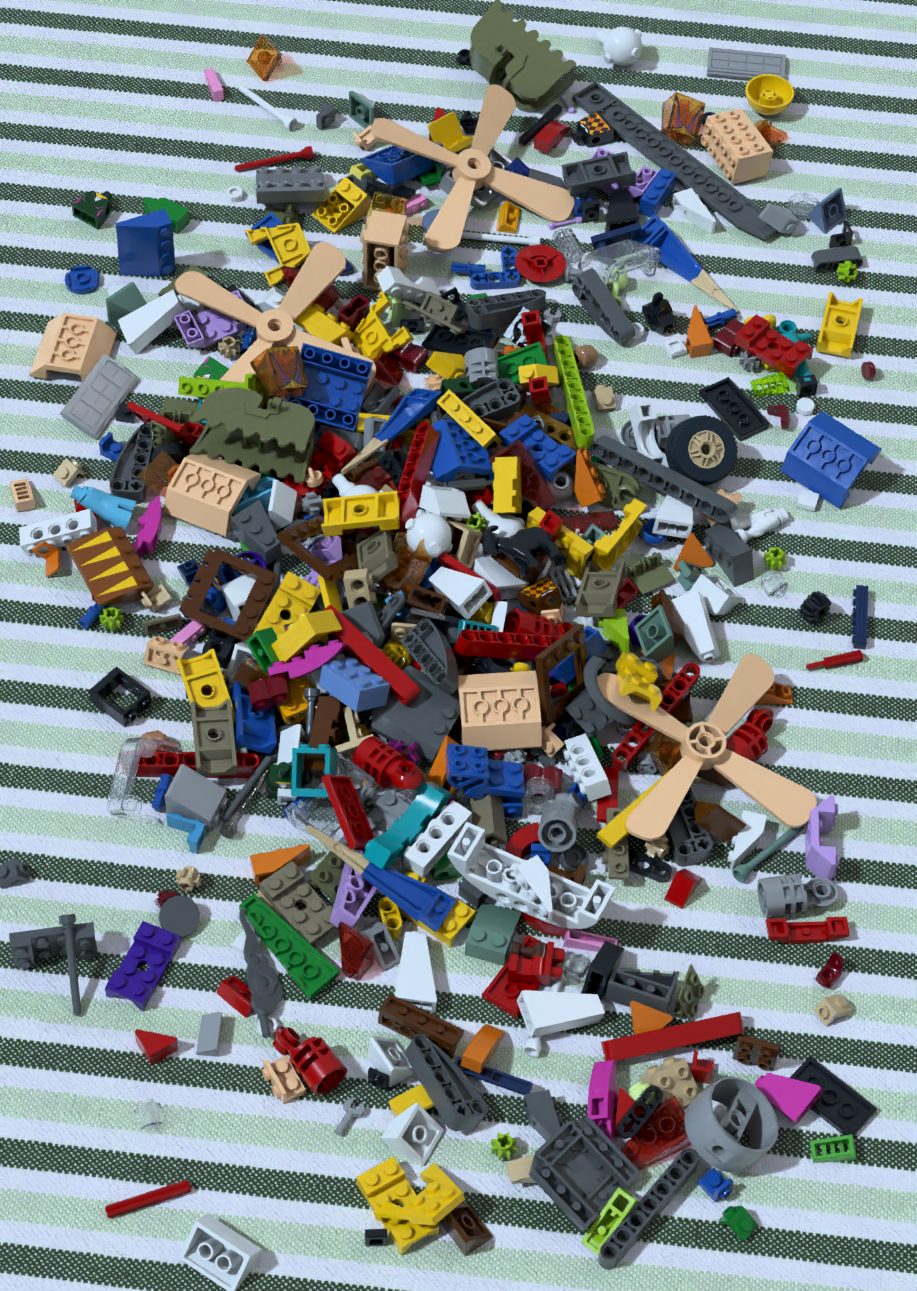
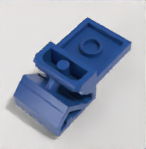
M448 743L446 749L447 782L456 790L463 787V794L466 797L482 799L484 794L517 798L524 797L523 763L488 759L487 748Z

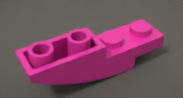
M158 496L155 497L153 502L148 504L147 511L138 520L140 531L136 536L135 542L131 545L139 559H141L145 552L148 554L153 553L161 534L162 511L160 497Z
M338 639L329 641L328 645L323 647L320 644L309 646V650L304 651L305 659H303V656L292 658L290 663L285 664L284 661L272 663L273 667L268 668L269 676L289 673L290 679H296L321 669L323 664L334 660L345 649L346 643L339 642Z
M616 1060L595 1062L589 1085L588 1117L615 1143L614 1103H617Z

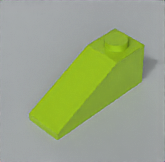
M616 609L614 617H599V628H602L603 636L621 652L629 654V632L625 609Z
M618 1187L581 1240V1243L599 1256L603 1243L640 1200L625 1188Z

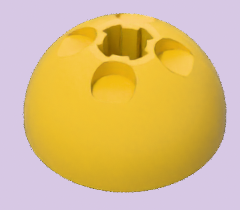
M758 75L749 80L746 85L745 93L749 105L753 110L762 115L772 116L783 112L789 107L794 97V89L790 82L777 75Z

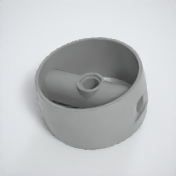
M723 1077L711 1083L691 1101L685 1112V1129L692 1146L707 1163L722 1171L738 1172L751 1166L771 1149L778 1137V1121L770 1102L757 1087L738 1077ZM712 1100L727 1107L723 1117L718 1121L713 1111ZM744 1129L748 1133L751 1149L738 1144Z

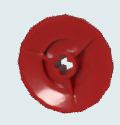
M532 245L519 251L515 258V267L524 278L536 283L554 281L562 276L566 270V260L555 248L547 245Z

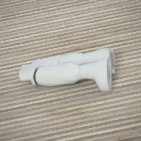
M772 508L749 515L738 522L732 517L725 524L741 540L747 543V540L760 537L764 533L782 525L783 521L789 519V515L784 508Z

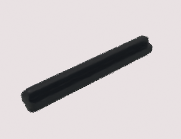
M558 103L555 104L519 137V143L526 145L562 112L563 107Z

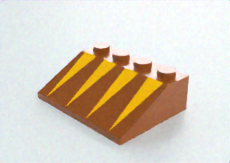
M121 526L105 528L66 545L69 554L98 606L141 600L143 596L140 592L144 591L146 594L154 587L151 578Z

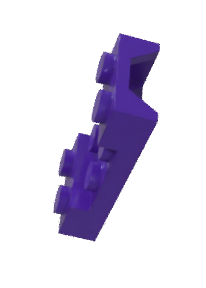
M142 921L133 937L134 942L117 972H113L108 981L105 993L109 998L117 995L130 1000L140 1010L144 1011L180 947L181 939L178 934ZM142 964L149 966L146 971H140L138 967Z

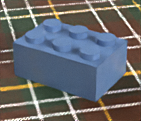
M347 658L322 665L319 686L353 711L359 712L386 705L390 684L381 676L372 672L370 668L359 663L357 659Z

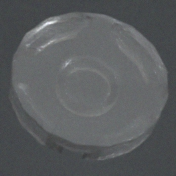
M796 193L789 197L787 208L792 211L798 220H805L809 218L808 214L819 203V200L809 193Z

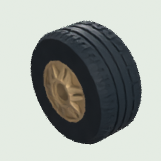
M701 415L684 420L672 429L667 437L665 455L670 469L702 486L717 483L729 475L737 460L738 447L736 446L737 441L732 430L723 421L715 417Z

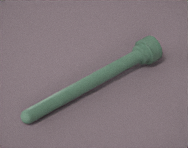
M805 825L800 828L789 829L747 864L736 866L732 869L734 878L741 883L749 878L753 868L800 832Z

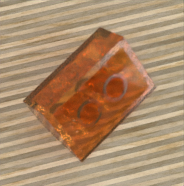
M398 531L392 542V550L397 554L398 559L400 558L398 560L399 566L395 571L384 576L377 584L393 592L401 590L407 597L412 584L420 586L433 557L427 553L424 539L419 542L414 551L408 546L407 533Z

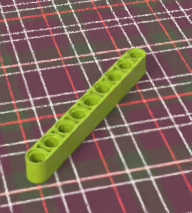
M557 335L554 338L553 358L558 368V377L574 437L579 448L584 446L585 450H588L593 443L595 429L570 339L565 335Z

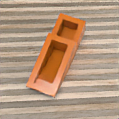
M489 1024L482 1026L463 1053L461 1066L480 1074L486 1063L488 1064L505 1031Z

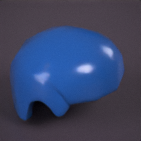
M649 519L647 524H643L641 527V538L647 544L653 546L664 544L668 536L652 533L655 519Z

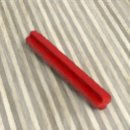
M183 1180L106 1205V1215L108 1218H112L191 1192L190 1183L188 1180Z

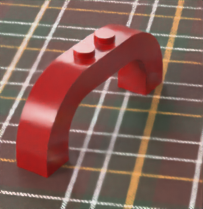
M539 310L521 313L527 346L540 341L549 365L547 345ZM547 376L529 379L530 394L534 405L553 403L552 386H549Z
M538 822L527 825L515 832L509 839L505 852L521 859L530 854L531 843L541 844L538 838ZM520 911L525 921L537 931L552 936H565L568 928L544 922Z

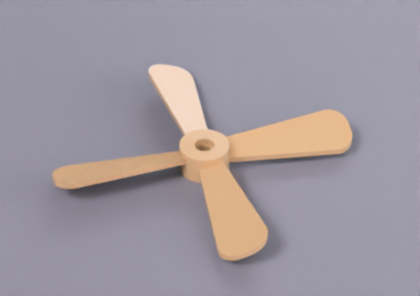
M493 84L487 88L471 148L463 150L459 155L385 118L374 120L371 126V134L379 141L453 167L452 177L456 183L424 238L426 245L432 249L451 251L459 245L473 191L481 188L484 184L552 223L564 222L571 214L574 206V197L570 196L567 189L491 166L488 154L516 107L512 94L499 85Z
M320 242L313 247L278 309H270L263 313L199 272H185L175 282V288L179 294L256 328L257 340L220 380L245 382V374L258 372L270 352L267 348H276L278 350L274 351L275 349H273L271 352H281L278 347L290 349V346H298L296 347L298 348L297 351L292 349V352H299L298 356H300L303 343L373 362L368 357L294 328L296 319L345 270L346 259L344 254L330 243ZM374 362L372 365L366 390L370 387L376 376V366Z
M755 654L744 655L708 721L695 723L689 728L659 706L655 712L652 711L650 702L632 693L625 696L620 695L617 675L602 673L597 677L602 694L614 707L681 743V760L628 816L625 826L631 835L645 841H654L661 838L669 827L699 770L711 768L717 770L785 826L800 828L808 822L811 810L816 807V797L812 791L726 749L725 736L771 688L774 682L772 668L761 657Z

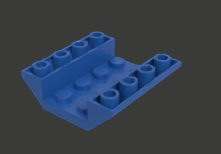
M303 343L298 359V376L295 382L298 383L301 377L300 384L304 385L305 381V385H307L309 382V387L291 388L287 402L296 403L308 408L313 413L314 419L317 422L354 432L373 362Z
M821 411L808 421L789 448L780 471L813 493L819 494L821 498L833 506L841 509L850 496L848 491L868 463L872 465L882 449Z
M442 419L432 424L440 435L431 464L435 481H454L457 472L475 473L482 475L483 478H486V481L494 480L492 463L495 460L489 446L484 449L454 420Z

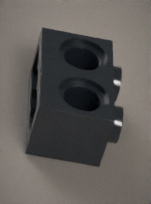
M402 448L388 450L378 461L397 489L408 457Z
M212 629L209 635V642L203 647L202 655L210 649H214L220 668L227 669L235 644L239 643V640Z

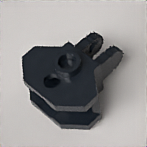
M661 292L654 294L652 302L642 306L645 320L655 332L662 333L664 332V327L674 328L676 326L672 307L667 299H663Z

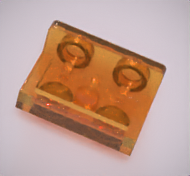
M162 450L137 477L153 492L156 490L160 492L167 485L165 481L169 477L173 478L180 465Z

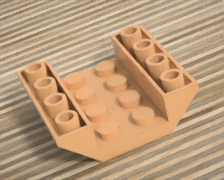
M62 313L47 323L29 374L30 377L47 379L50 370L81 375L83 383L103 354L110 357L117 332L99 318Z
M204 452L198 455L190 454L184 457L167 487L164 514L227 538L231 531L230 518L246 488L253 491L262 475L236 464H227L225 460L220 458L209 459Z
M535 670L458 675L462 745L487 748V751L542 747L540 700Z

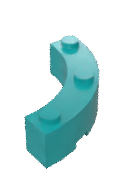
M433 781L423 783L418 789L417 797L399 820L396 819L391 828L384 834L370 840L366 844V851L363 857L382 870L394 865L395 859L397 857L402 859L406 848L415 843L417 836L421 832L424 833L435 814L440 815L441 809L447 804L452 793Z

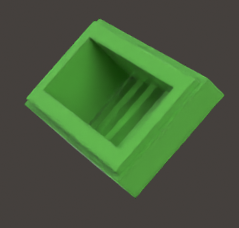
M853 1135L810 1141L813 1163L857 1160ZM844 1145H848L849 1151H844ZM818 1146L822 1147L823 1155H818ZM826 1146H830L831 1154H827ZM835 1146H839L840 1153H836Z

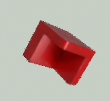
M694 1051L690 1069L695 1082L710 1084L713 1073V1061L697 1059L698 1051Z

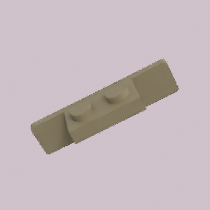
M430 291L427 292L421 306L406 299L401 301V303L406 305V309L413 312L415 310L421 312L420 316L428 320L430 318L434 319V323L441 327L445 325L450 327L449 331L459 335V333L465 334L467 331L453 323L460 307Z
M607 808L606 825L624 809ZM628 835L612 849L601 841V847H604L601 863L605 864V872H608L609 879L628 880Z

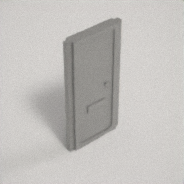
M709 47L707 76L751 80L758 75L772 74L785 79L786 55Z
M103 354L60 415L85 434L96 439L119 408V404L124 401L139 379L108 355Z

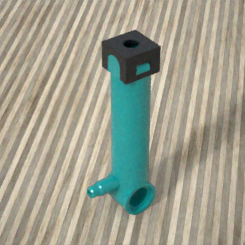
M784 320L779 324L778 333L795 343L799 340L811 339L812 337L810 333L797 334L796 324L791 320ZM805 359L798 366L793 376L798 398L815 396L818 385L815 375L811 374Z

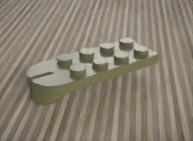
M590 461L592 467H595L598 472L597 478L599 483L603 484L606 491L605 497L598 501L599 503L617 509H624L626 504H630L634 498L639 499L638 495L641 492V486L634 475ZM569 462L558 471L568 473L573 478L575 484L576 464L573 465ZM556 481L557 486H565L562 481ZM624 489L630 491L632 494L624 492Z

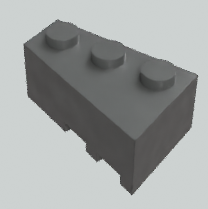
M260 499L230 518L231 532L250 551L262 556L266 566L281 557V542L276 538L277 534Z
M725 523L704 530V545L713 555L732 585L737 587L754 580L752 549Z
M614 968L608 982L605 999L629 1007L630 1001H636L667 1014L676 989L679 972L673 971V974L660 973V970H653V973L640 972V969Z

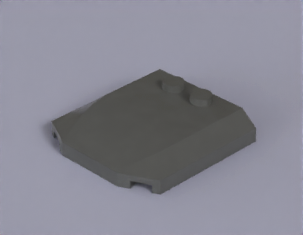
M409 665L402 669V671L417 684L421 694L405 706L389 692L386 705L372 708L371 730L388 740L403 741L404 746L402 748H406L416 741L419 747L415 750L419 757L432 763L445 736H448L456 720L461 715L459 695L457 691L449 695L445 694L428 675Z
M586 1116L579 1120H571L564 1123L535 1152L529 1176L583 1232L599 1216L618 1187L626 1188L641 1172L603 1131Z

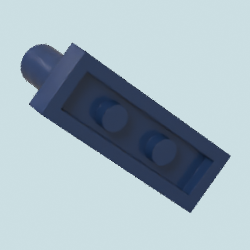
M639 222L591 236L590 238L594 250H598L601 264H608L611 262L607 246L644 235Z

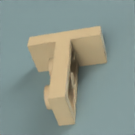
M349 707L343 708L350 741L335 746L342 762L353 759L354 752L364 739L374 736L371 734L364 737L362 729L358 726L361 723L359 714Z

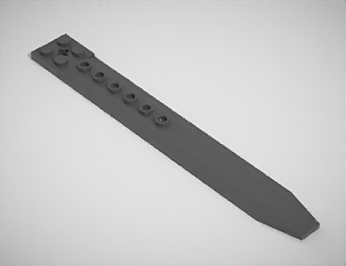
M598 82L573 95L572 101L589 114L599 111L614 129L615 133L660 168L677 173L676 180L687 189L692 188L701 200L733 225L763 240L776 232V229L759 218L762 211L756 204Z

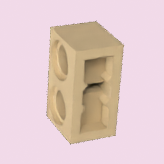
M368 568L345 571L343 581L349 609L367 601H372L374 606L377 603L376 593L372 592L373 577L369 575ZM359 580V581H362L363 583H362V584H358V583H356L355 581Z

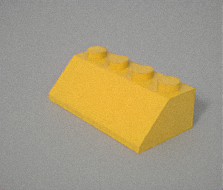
M311 304L294 322L313 336L340 346V338L347 337L350 342L355 334L349 330L351 327L344 322L339 323L336 321L338 318L331 313L326 314L324 312L325 309L318 304Z

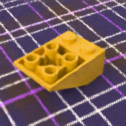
M344 177L325 198V202H322L311 215L335 234L364 216L373 206L374 202L364 191Z

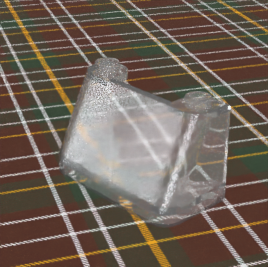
M627 239L583 253L580 257L578 268L582 272L590 268L595 269L609 290L610 287L608 285L613 280L618 282L621 274L639 268L647 277L654 276L662 253L655 246Z
M337 754V775L351 777L361 804H363L377 790L375 779L342 754ZM322 782L317 789H325L324 783ZM308 797L304 802L299 800L298 806L291 803L285 809L290 824L312 837L314 836L306 830L307 825L314 827L331 838H334L336 832L341 828L329 797Z

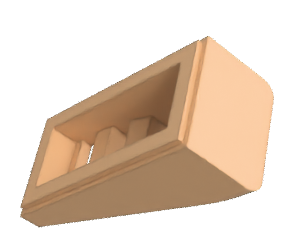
M28 478L10 482L17 512L35 509V502Z

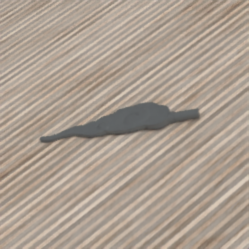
M242 908L239 912V918L246 935L243 954L247 963V983L252 994L251 1006L257 1013L260 1021L262 1037L267 1038L271 1036L267 1017L275 1011L278 1003L283 998V989L279 983L276 971L269 965L267 957L262 953L256 934L246 920L245 909Z

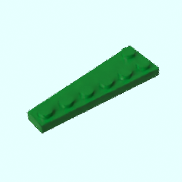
M252 894L239 905V910L245 909L247 921L309 1000L340 975V971L257 895Z

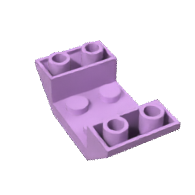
M599 147L590 159L614 153ZM643 165L640 171L636 173V183L619 186L618 182L596 187L610 194L612 191L628 189L631 198H635L644 194L658 174V171Z
M238 290L231 292L243 300ZM212 308L193 316L190 310L173 317L188 347L207 348L222 342V338L236 336L248 325Z
M339 536L318 537L313 541L309 551L326 566L342 559L341 538ZM312 569L303 580L320 589L317 578L319 574Z
M830 795L811 810L805 831V866L816 877L829 880L836 876V867L839 866V855H836V847L822 846L823 838L819 837V834H829L831 826L835 825V816L838 815V804H835V796Z

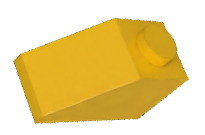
M434 351L426 363L427 367L445 379H465L466 377L463 355Z
M531 364L518 367L520 384L524 390H530L529 379L547 376L549 386L559 385L558 368L555 366Z

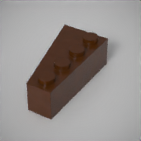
M319 696L309 741L311 748H318V744H330V749H336L335 746L344 742L346 720L343 708L347 706L334 696ZM307 753L304 770L317 778L323 777L325 775V754ZM337 754V775L340 776L341 759Z

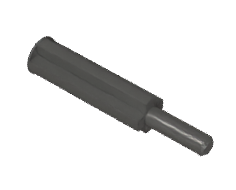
M486 478L448 482V487L460 491L486 489V486H493V480L486 481Z

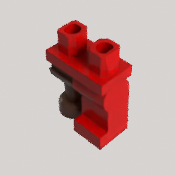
M512 941L508 981L549 985L550 980H561L563 967L552 966V962L564 963L565 949L555 948L554 942L549 941L548 944L542 941L537 942L534 947H522L520 942ZM519 955L528 956L531 959L519 958Z

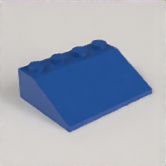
M393 145L360 159L383 182L392 184V186L401 185L405 180H412L417 175L426 174L431 169L434 170L433 161H435Z
M165 209L115 223L121 275L160 277L176 272L172 221Z

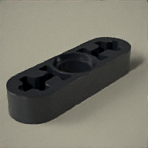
M628 848L629 871L660 883L670 880L672 868L668 863ZM642 861L647 862L649 867L646 869L640 868L638 863ZM665 870V873H663V875L659 874V872Z
M652 1085L645 1088L616 1125V1133L620 1138L629 1139L633 1137L661 1103L663 1092L658 1086ZM655 1092V1099L646 1104L645 1101L650 1097L649 1093ZM636 1106L644 1109L645 1114L643 1118H638L635 1115L634 1110ZM631 1120L634 1121L629 1127L631 1132L625 1133L623 1125L630 1123Z

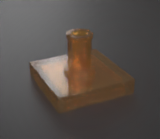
M261 35L246 62L263 81H268L275 67L281 65L282 53L266 35Z
M760 119L754 125L773 152L787 139L788 133L772 126V122H769V120Z
M657 730L653 741L648 742L642 751L649 752L661 776H664L673 768L672 764L680 751L681 743Z

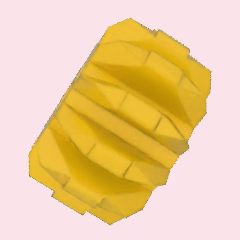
M389 641L381 649L401 670L409 666L413 661L412 655L403 647V644L400 645L397 641Z

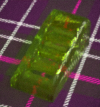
M782 372L750 381L755 397L790 392L786 375Z

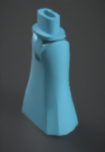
M74 485L70 495L71 498L77 500L78 504L80 502V505L90 509L91 512L97 514L114 527L121 526L124 531L131 519L136 504L134 500L111 495L96 488L86 486L81 488Z

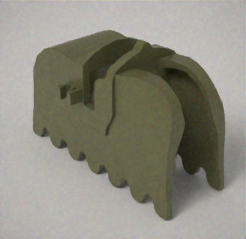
M495 0L488 11L473 27L470 37V64L477 73L487 79L490 85L504 79L501 87L512 94L517 109L524 112L541 111L574 84L571 78L563 80L561 78L576 66V62L573 60L563 62L561 60L563 57L561 50L551 52L549 50L551 47L549 40L537 41L539 37L538 31L531 30L526 32V22L524 20L514 22V12L512 10L502 12L500 10L502 2Z
M244 388L220 389L211 392L190 418V422L193 424H199L204 420L207 423L198 440L189 450V453L198 455L206 451L209 459L214 460L219 456H224L225 463L227 464L241 461L242 467L245 469H250L257 465L261 473L266 474L271 470L277 471V477L286 478L288 475H293L295 482L303 484L314 453V415L308 408L296 403L282 401L283 399L278 397L270 398L267 409L264 410L260 408L263 397L258 391Z

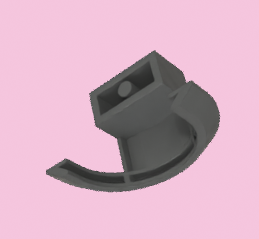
M592 656L584 667L583 677L586 689L575 696L565 708L590 737H593L613 721L624 725H633L639 721L614 707L602 694L597 681V673L605 661L596 656Z

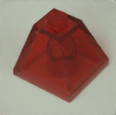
M382 347L368 357L376 366L375 379L394 386L400 384L404 374Z
M341 921L338 924L341 969L348 978H354L356 981H359L374 964V944Z

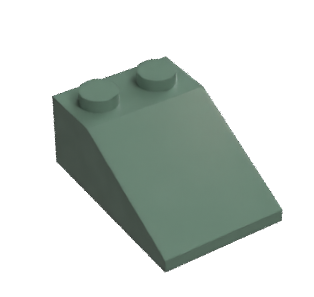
M482 902L465 942V955L504 966L522 913Z

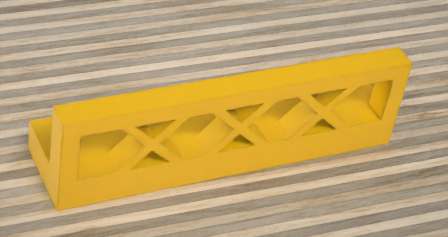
M450 389L437 401V404L484 449L493 441L498 445L503 442Z

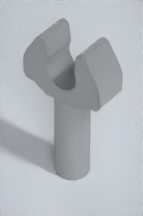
M551 307L544 311L543 318L552 327L555 322L561 321V312L558 309L555 315H551Z
M354 1097L346 1100L343 1104V1110L346 1114L334 1131L339 1136H342L353 1118L361 1119L364 1115L363 1102L359 1105L358 1109L354 1110L351 1108L354 1104Z

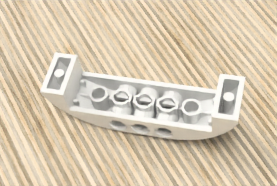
M466 822L447 853L448 858L457 871L472 885L495 900L549 923L545 917H541L535 902H531L528 899L524 887H520L516 882V866L525 862V860L485 843V830ZM549 871L553 910L552 922L550 924L570 929H583L595 925L615 892L616 887L596 879L592 888L589 889Z

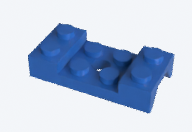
M526 414L499 432V438L503 441L501 444L517 457H520L522 461L549 482L554 480L558 470L567 463L576 464L577 453L566 444L560 446L538 429V423Z
M235 681L231 688V702L235 704L236 726L234 728L235 746L271 754L277 744L274 706L266 711H255L250 702L249 691L243 689L242 684Z

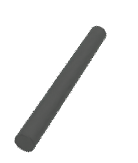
M266 756L222 815V821L225 823L229 821L272 762L271 757Z

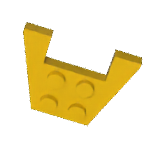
M299 223L277 225V227L273 228L261 227L257 230H245L252 246L264 240H270L280 263V266L264 273L271 288L302 264L311 252Z
M383 291L379 293L378 301L376 304L371 305L369 308L370 313L366 319L363 318L352 337L361 355L370 358L372 361L414 340L409 330L404 326L391 337L379 317L392 304L387 294L383 293Z
M433 1163L420 1174L422 1181L428 1183L423 1191L412 1197L410 1202L404 1207L387 1201L373 1214L377 1221L390 1218L392 1222L397 1223L401 1220H409L410 1224L434 1226L462 1203L465 1197L453 1181Z

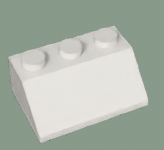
M207 1214L195 1221L179 1259L227 1291H236L254 1268L262 1249Z

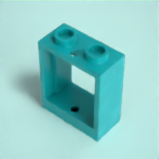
M299 744V748H292L291 796L329 797L326 788H302V753L325 754V775H337V749H330V744H318V748H311V744Z

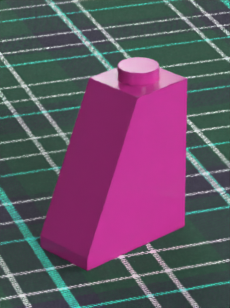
M767 1073L765 1076L761 1075L754 1084L765 1095L771 1106L795 1125L799 1123L823 1093L819 1085L772 1073Z

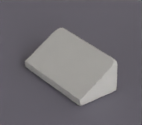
M374 417L364 419L363 449L376 436L387 422V419ZM386 445L381 447L376 452L385 451Z
M222 1012L202 1015L196 1055L218 1056L223 1021Z

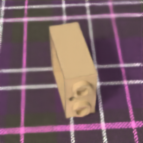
M445 519L451 528L452 534L454 527L463 531L456 555L450 552L447 554L467 568H472L482 532L458 520Z

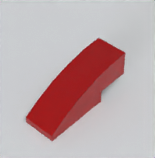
M552 121L534 138V148L549 153L552 148L558 146L571 126L559 121Z
M602 767L608 778L612 794L597 799V822L606 823L607 808H618V768Z

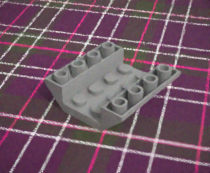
M312 166L310 169H303V167H293V169L277 167L275 170H269L267 167L259 168V170H256L257 204L325 202L323 168L318 166Z

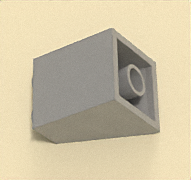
M183 764L180 765L165 794L167 814H180L191 820H199L206 825V831L212 832L214 826L219 824L220 814L222 810H226L229 803L226 789Z

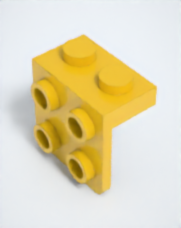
M454 112L428 124L433 142L443 144V148L455 154L459 150L468 149L469 145L472 144L473 136L463 135Z

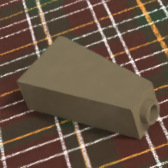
M484 794L482 799L470 798L471 824L485 830V843L494 847L506 843L507 835L502 796Z

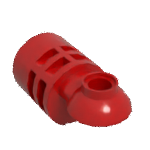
M513 608L505 617L503 632L562 636L573 626L568 622L552 624V621L546 617Z
M769 708L753 709L747 717V722L742 723L726 738V749L753 762L757 761L768 751V739L764 733L769 731L772 726L773 710Z
M376 736L364 739L354 752V767L383 788L388 789L394 785L400 789H414L424 780L423 772L414 762L407 761L403 754Z
M282 1025L277 1026L276 1039L273 1041V1046L284 1056L289 1053L290 1063L315 1095L329 1092L344 1079L347 1074V1068L322 1037L313 1036L301 1043L300 1036L293 1029Z

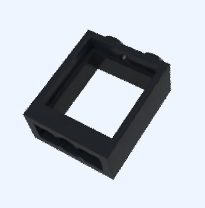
M118 667L111 670L89 690L90 702L124 727L129 722H133L137 715L146 710L151 704L150 691ZM119 685L138 698L124 712H121L104 699Z

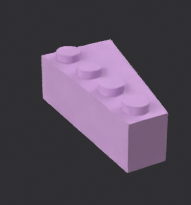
M354 850L362 855L365 853V851ZM346 862L342 871L330 923L347 934L357 922L377 888Z

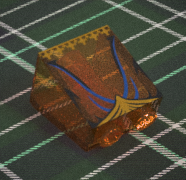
M675 92L663 102L661 133L665 134L668 138L681 140L684 144H692L698 138L706 103Z
M298 346L267 348L250 362L270 396L278 395V397H285L288 394L299 396L310 387Z

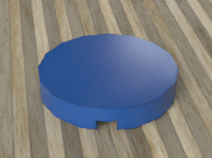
M87 265L73 267L65 275L67 289L75 294H89L95 291L100 283L98 271L91 269Z

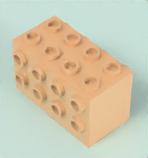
M742 108L707 116L701 143L731 184L766 177L773 150Z
M372 210L371 216L367 217V229L363 230L362 235L363 289L382 291L376 276L387 266L400 269L405 276L404 270L408 268V260L406 258L409 248H406L409 241V236L406 235L409 230V223H406V215Z

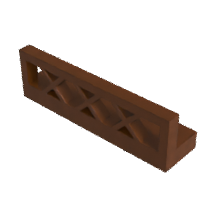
M392 994L388 995L379 1008V1024L411 1040L416 1035H423L437 1045L451 1059L455 1056L456 1046L462 1038L464 1030Z

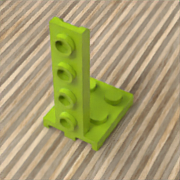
M260 371L245 374V382L181 376L179 377L178 395L207 397L211 392L220 389L244 388L258 391L262 395L263 402L260 408L263 409L267 408L270 372Z

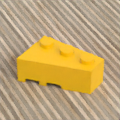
M495 457V462L492 463L494 473L493 513H522L520 457Z
M332 609L313 613L307 611L299 616L297 622L290 624L286 632L278 635L277 640L271 646L279 661H284L285 664L290 663L292 658L304 657V651L309 650V646L316 644L320 640L325 642L328 640V634L339 632L342 630V627Z

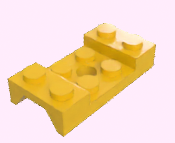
M829 292L816 351L851 357L863 303L862 298L849 303L839 301L833 292ZM836 321H842V322H844V323H843V324H839V323H837Z
M397 491L323 499L324 524H321L324 537L343 535L344 529L379 526L380 531L399 529L400 499Z
M634 498L623 509L624 518L619 529L613 531L610 537L605 534L600 540L598 539L595 542L592 561L599 570H610L640 534L643 524L638 518L647 508L646 504Z
M536 507L528 513L525 529L540 527L539 523L546 512ZM562 525L555 543L557 549L567 558L566 568L568 573L580 580L586 569V559L592 553L594 547Z
M288 571L253 634L256 631L271 627L277 636L286 632L284 625L297 622L301 614L307 611L310 612L321 590ZM288 611L291 615L290 619L283 620L280 617V612Z
M210 649L198 657L176 660L190 705L191 702L195 701L202 707L219 706L226 699H230L214 649ZM204 687H210L213 692L211 695L205 696L201 693V690ZM231 702L233 726H235V711Z
M622 652L615 664L620 695L625 696L632 693L650 702L651 710L655 712L662 701L661 691L654 684L658 677L656 666L651 662L639 660L633 653L627 654Z
M410 869L404 874L428 884L426 877L422 878ZM459 900L455 902L439 929L434 932L418 920L416 922L398 907L400 914L449 947L453 945L462 928L468 922L474 921L476 914L475 910Z
M394 1156L356 1177V1185L373 1212L387 1201L393 1204L401 1203L405 1206L412 1197L416 1196V1193L405 1178V1172ZM384 1218L383 1221H380L384 1229H387L389 1237L401 1255L406 1253L411 1245L428 1235H438L440 1229L438 1223L434 1226L410 1224L409 1220H401L397 1223L392 1222L390 1218Z

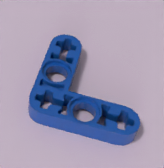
M511 246L503 247L500 257L502 272L472 274L470 277L471 288L475 290L518 287L520 273H518L515 267L516 250ZM512 265V266H514L515 268H513V269H508V268H506V266ZM491 279H498L499 282H492Z

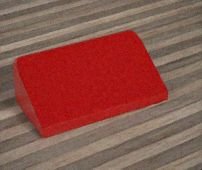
M629 577L625 578L623 585H620L616 609H622L640 592Z
M235 975L221 981L217 994L244 1017L249 1016L254 1011L251 1006L252 994L249 987Z

